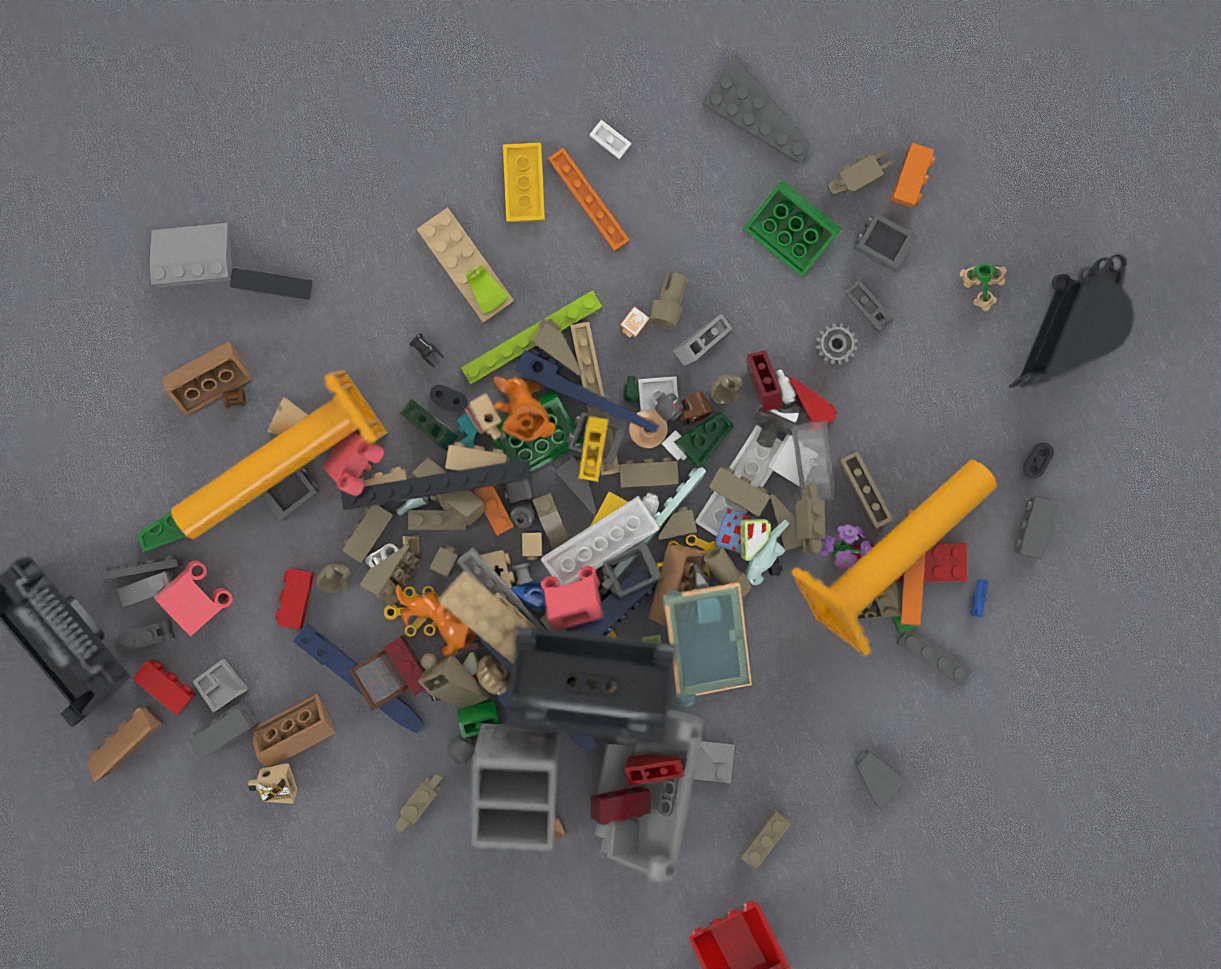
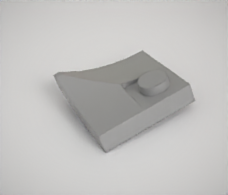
M226 659L220 660L192 681L213 713L219 711L249 690V687L235 673Z
M701 741L694 779L731 784L735 744Z

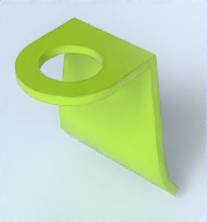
M477 266L466 274V278L482 313H489L499 308L509 298L507 293L483 266Z

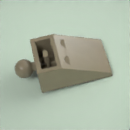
M427 653L422 657L421 664L426 670L418 682L430 695L460 708L474 705L490 697L453 655L438 662L435 655Z

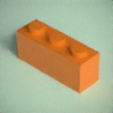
M912 142L906 153L890 201L910 208L915 204H919L922 193H920L921 187L926 185L929 177L926 174L928 167L931 168L935 157L932 156L934 153L933 149Z
M495 485L473 489L476 496L484 502V512L496 535L515 527Z

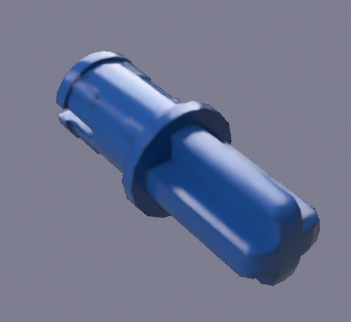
M977 579L975 594L972 596L974 600L971 616L983 618L985 601H987L988 580Z

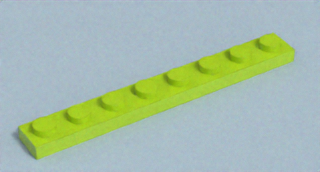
M592 290L546 317L545 320L551 319L561 327L559 330L562 332L569 328L570 325H574L603 307ZM541 321L461 367L470 384H474L523 354L524 350H531L538 346L531 340L530 336Z

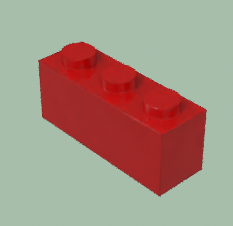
M289 568L285 572L283 582H286L285 588L281 590L279 601H282L281 607L277 609L275 619L278 620L277 625L298 630L304 627L315 572L298 568Z
M156 659L146 661L132 679L175 715L182 713L196 696L193 693V689L187 684L183 685L178 680L179 678L176 674L163 668L164 665Z

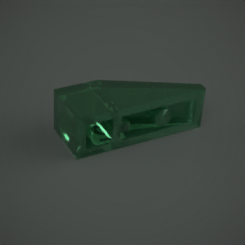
M413 399L400 412L404 418L445 451L458 438L457 434Z

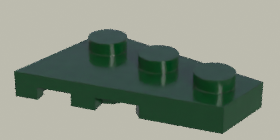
M718 412L675 440L674 443L696 468H701L734 427V424L723 412Z

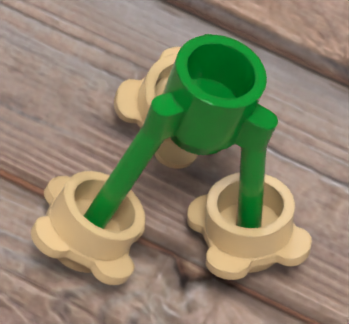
M985 263L981 264L978 268L971 267L967 270H961L960 276L963 278L964 287L969 288L971 285H979L983 282V292H980L977 299L973 301L975 306H980L982 310L988 311L993 304L997 303V298L993 297L991 292H988V285H1004V276L1007 273V269Z

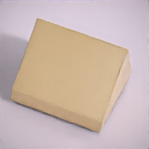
M419 535L402 536L403 547L409 545L420 554Z

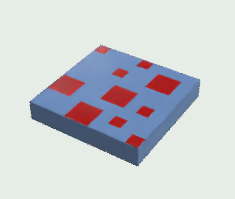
M726 508L714 544L741 553L740 520L759 518Z

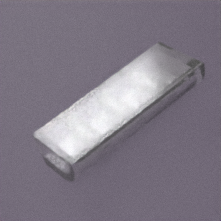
M827 421L807 422L792 427L801 497L804 493V486L817 485V493L820 499H824V501L833 500L837 495Z

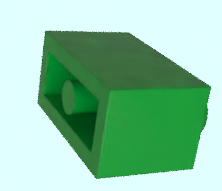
M495 700L457 709L458 723L463 738L478 735L481 724H500Z

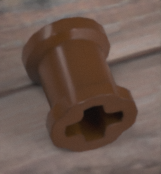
M243 389L231 393L223 392V402L226 409L234 405H246V395Z

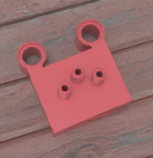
M358 430L338 442L322 466L337 483L338 489L353 496H358L363 489V481L358 478L363 477V470H371L372 466L368 462L378 463L384 455L382 447L374 443L370 444L369 441L365 442Z
M197 560L189 562L186 569L154 597L190 637L222 608L230 606L233 600L231 593L225 588H217L212 594V600H210L193 582V580L203 579L207 573L206 567ZM201 566L200 573L192 574L193 567ZM220 594H227L225 601L218 602Z
M593 566L582 567L578 572L581 581L560 586L555 576H548L542 580L541 586L545 593L548 619L553 630L558 631L603 618L598 590L600 581Z

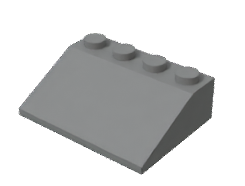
M228 223L152 230L150 249L151 285L159 288L231 280L233 266Z

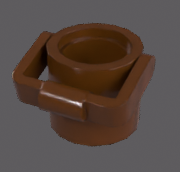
M703 391L691 394L681 401L684 412L680 415V421L684 425L703 421L713 413Z

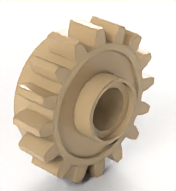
M486 655L477 663V678L488 692L500 696L510 688L511 674L498 662L496 657L493 658L491 655Z

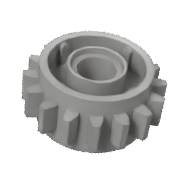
M835 323L831 324V329L825 326V332L820 331L818 333L821 338H816L815 341L819 345L815 349L820 350L818 356H823L824 362L829 360L830 365H833L837 361V364L841 365L842 360L846 363L849 361L848 356H855L852 351L858 349L854 346L858 339L853 338L855 332L850 333L849 326L843 328L841 323L836 327ZM834 339L841 342L840 349L833 348L832 341Z

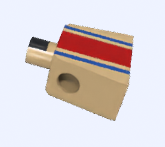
M487 394L473 400L466 406L464 410L480 434L487 432L491 441L502 436L497 428L501 420Z

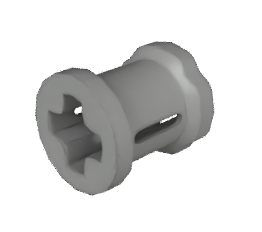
M529 562L512 566L516 572L517 585L533 581L528 569Z

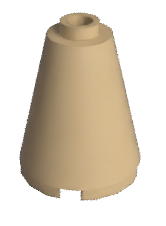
M283 397L267 432L280 435L308 416V414Z

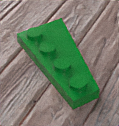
M171 511L136 534L143 552L188 537L176 524Z

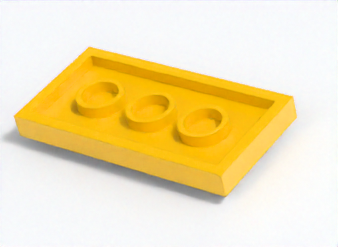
M541 143L503 144L506 221H545Z

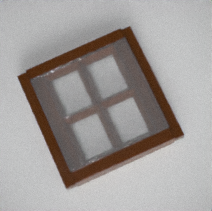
M385 649L348 671L372 711L409 689Z

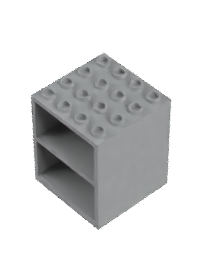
M481 724L473 762L472 846L480 848L552 850L557 810L559 732L504 724Z

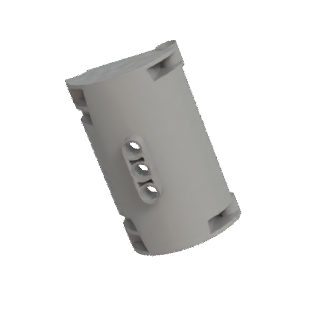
M672 709L668 711L665 744L615 739V742L612 744H606L597 794L636 786H642L651 791V813L645 814L641 818L630 817L626 821H611L608 825H600L597 822L595 835L603 838L601 852L606 853L608 858L646 873L647 878L662 882L671 880L676 876L675 868L679 860L701 742V729L704 725L702 719ZM652 754L681 758L685 776L630 785L625 772V766L628 758L631 756Z

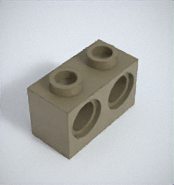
M449 544L440 547L430 569L446 577L450 576L461 556L458 553L459 549Z

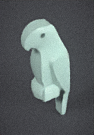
M787 520L781 522L768 535V541L749 561L745 576L752 585H759L764 580L761 573L772 566L777 556L782 555L786 551L776 539L789 525Z

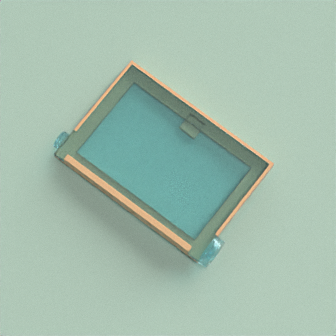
M731 583L678 593L677 590L667 591V595L663 596L668 641L669 644H677L676 658L673 666L677 704L680 706H690L696 703V695L752 685L740 583Z

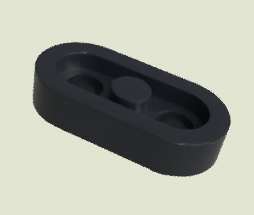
M436 385L430 391V398L433 402L453 411H462L467 406V398L464 394L446 386ZM437 391H442V397L437 398ZM455 398L460 399L459 405L454 404Z
M1039 443L1033 448L1023 467V472L1028 478L1037 479L1043 475L1054 455L1053 447L1050 444ZM1041 449L1045 451L1044 456H1041L1039 453ZM1031 466H1034L1036 469L1034 473L1030 471Z

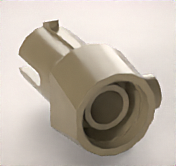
M668 272L665 275L658 300H653L650 322L659 327L674 329L684 310L680 305L686 284H689L688 278L681 274L674 273L672 278L670 277L671 273Z
M721 546L708 551L703 560L717 579L716 586L739 582L741 597H744L752 587L744 573L736 568ZM730 594L719 596L723 601L727 599L731 602Z

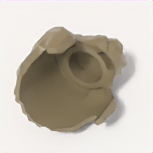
M720 375L710 388V397L715 403L728 404L730 400H734V403H736L740 398L738 389L743 385L742 378L737 375Z
M343 564L327 565L320 571L317 577V587L328 593L337 592L341 588L342 592H344L348 587L347 578L351 574L350 569Z

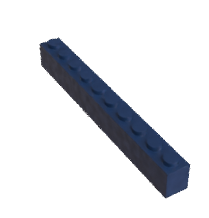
M640 566L620 586L625 591L651 577ZM656 583L623 599L618 595L615 596L612 592L601 603L603 618L579 624L570 632L607 636L613 630L612 625L616 622L620 624L628 616L626 614L627 611L630 609L634 611L642 603L640 601L641 598L644 596L648 598L655 591L654 586ZM509 689L498 698L506 709H508Z

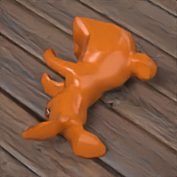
M494 377L493 381L496 387L505 393L510 400L509 403L496 402L493 404L496 410L499 409L511 414L504 423L503 430L521 440L531 441L539 436L548 437L555 432L556 426L548 421L546 409L537 400L532 398L531 394L540 391L541 386L533 381H523L517 377L510 378L508 381L502 377Z
M399 584L396 586L398 600L402 605L407 606L400 609L405 625L408 626L409 617L412 615L432 619L437 624L441 635L447 643L446 647L442 649V655L446 658L451 655L456 657L459 649L466 648L471 644L476 632L441 603L439 604L434 593L427 592L410 599L404 595Z

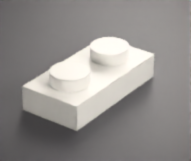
M602 120L589 135L619 160L631 146L627 139Z

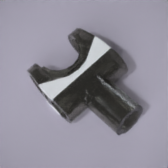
M796 400L789 409L778 408L763 412L760 404L754 417L755 420L764 423L757 438L758 444L765 448H772L779 431L789 435L798 418L801 402Z

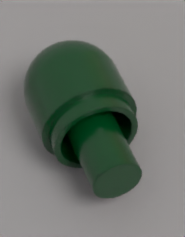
M628 376V383L623 388V398L627 403H634L638 399L639 388L638 385H635V376Z

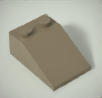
M543 319L530 336L531 340L580 376L582 372L563 334L559 330L561 327L551 319L548 321Z

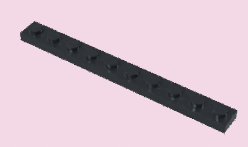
M528 459L364 486L358 496H353L341 490L343 510H350L530 480V463Z

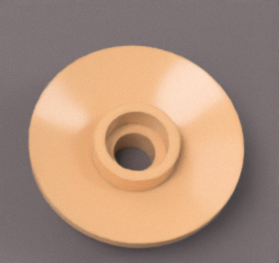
M654 410L638 412L637 414L660 425L657 433H654L652 431L647 432L644 428L630 423L629 432L632 440L644 448L658 446L667 435L668 427L666 421Z

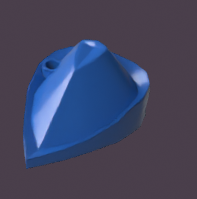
M532 581L510 588L528 607L542 612L547 610L545 593L541 586L542 581Z

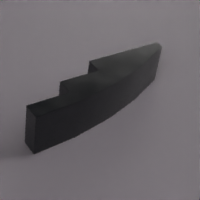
M232 268L230 288L310 300L313 281Z

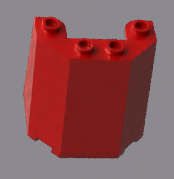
M751 900L742 905L744 909L738 912L737 909H734L726 914L727 918L723 920L717 918L709 922L710 927L702 930L700 926L690 931L692 935L688 939L703 969L791 968L759 902L754 903Z

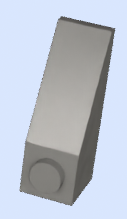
M721 313L684 340L673 351L685 366L701 357L732 330V327Z
M172 571L163 572L117 589L122 607L155 597L174 580Z

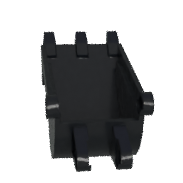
M1115 254L1109 258L1104 257L1096 260L1092 267H1086L1080 271L1079 280L1075 281L1067 274H1059L1052 279V287L1055 289V293L1021 375L1009 385V388L1016 386L1025 387L1027 385H1030V387L1037 386L1081 365L1108 355L1124 344L1132 330L1134 312L1132 301L1123 288L1127 261L1122 254ZM1114 258L1120 260L1121 264L1118 269L1114 268ZM1105 261V264L1100 268V263ZM1060 277L1066 280L1064 288H1060L1057 284Z

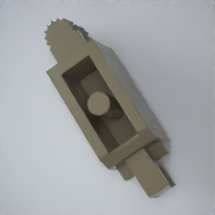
M883 150L869 157L864 155L856 160L857 163L853 166L847 164L842 167L837 178L827 185L831 195L833 196L844 191L846 194L852 195L881 179L884 175L883 170L893 165L892 160L885 162L881 166L877 162V160L882 159L888 154L887 151Z
M817 485L804 486L802 500L797 501L795 505L797 540H803V550L806 555L818 554L821 551L822 539L826 538L824 499H820L818 496Z
M437 772L432 779L427 777L422 781L400 810L399 814L401 816L395 824L397 831L402 832L410 823H416L440 791L441 787L437 784L443 778V775Z

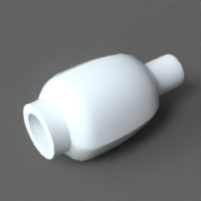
M782 369L776 371L775 374L782 390V401L785 405L794 403L796 401V391L789 378L784 376Z
M648 492L642 498V502L652 517H654L659 506L658 495Z

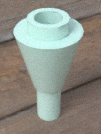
M430 497L407 500L396 512L401 516L408 510L429 504L428 499Z

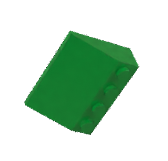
M782 180L743 229L803 277L842 228Z
M553 389L535 399L546 409L548 421L556 426L555 432L548 437L539 436L533 441L521 440L503 430L504 423L511 414L500 418L501 422L497 425V428L502 436L495 439L494 442L499 450H504V454L508 455L507 462L528 459L530 471L532 472L571 450L569 449L570 444L567 441L570 433H575L576 427ZM580 435L576 446L584 443Z

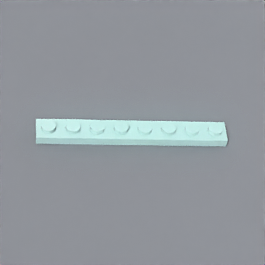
M695 467L688 475L690 479L687 483L682 482L676 489L677 495L674 498L670 497L665 502L664 506L666 508L662 513L657 512L653 518L660 529L706 475L707 471L704 468L697 469ZM657 530L650 536L646 537L642 541L638 542L631 548L643 542H646V544H648L659 530ZM639 554L616 564L617 567L613 571L617 579L621 577ZM604 576L602 578V580H604L602 585L606 589L610 590V586L613 585V583L610 578L607 579L606 576Z

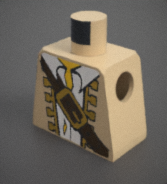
M290 764L262 768L257 779H251L248 783L249 791H259L264 802L293 804L298 790Z

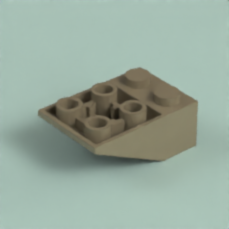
M405 545L370 568L360 586L373 596L392 606L398 600L396 586L399 584L402 590L409 583L411 575L420 566L423 557L409 545Z
M896 580L857 615L856 621L901 615L902 596Z

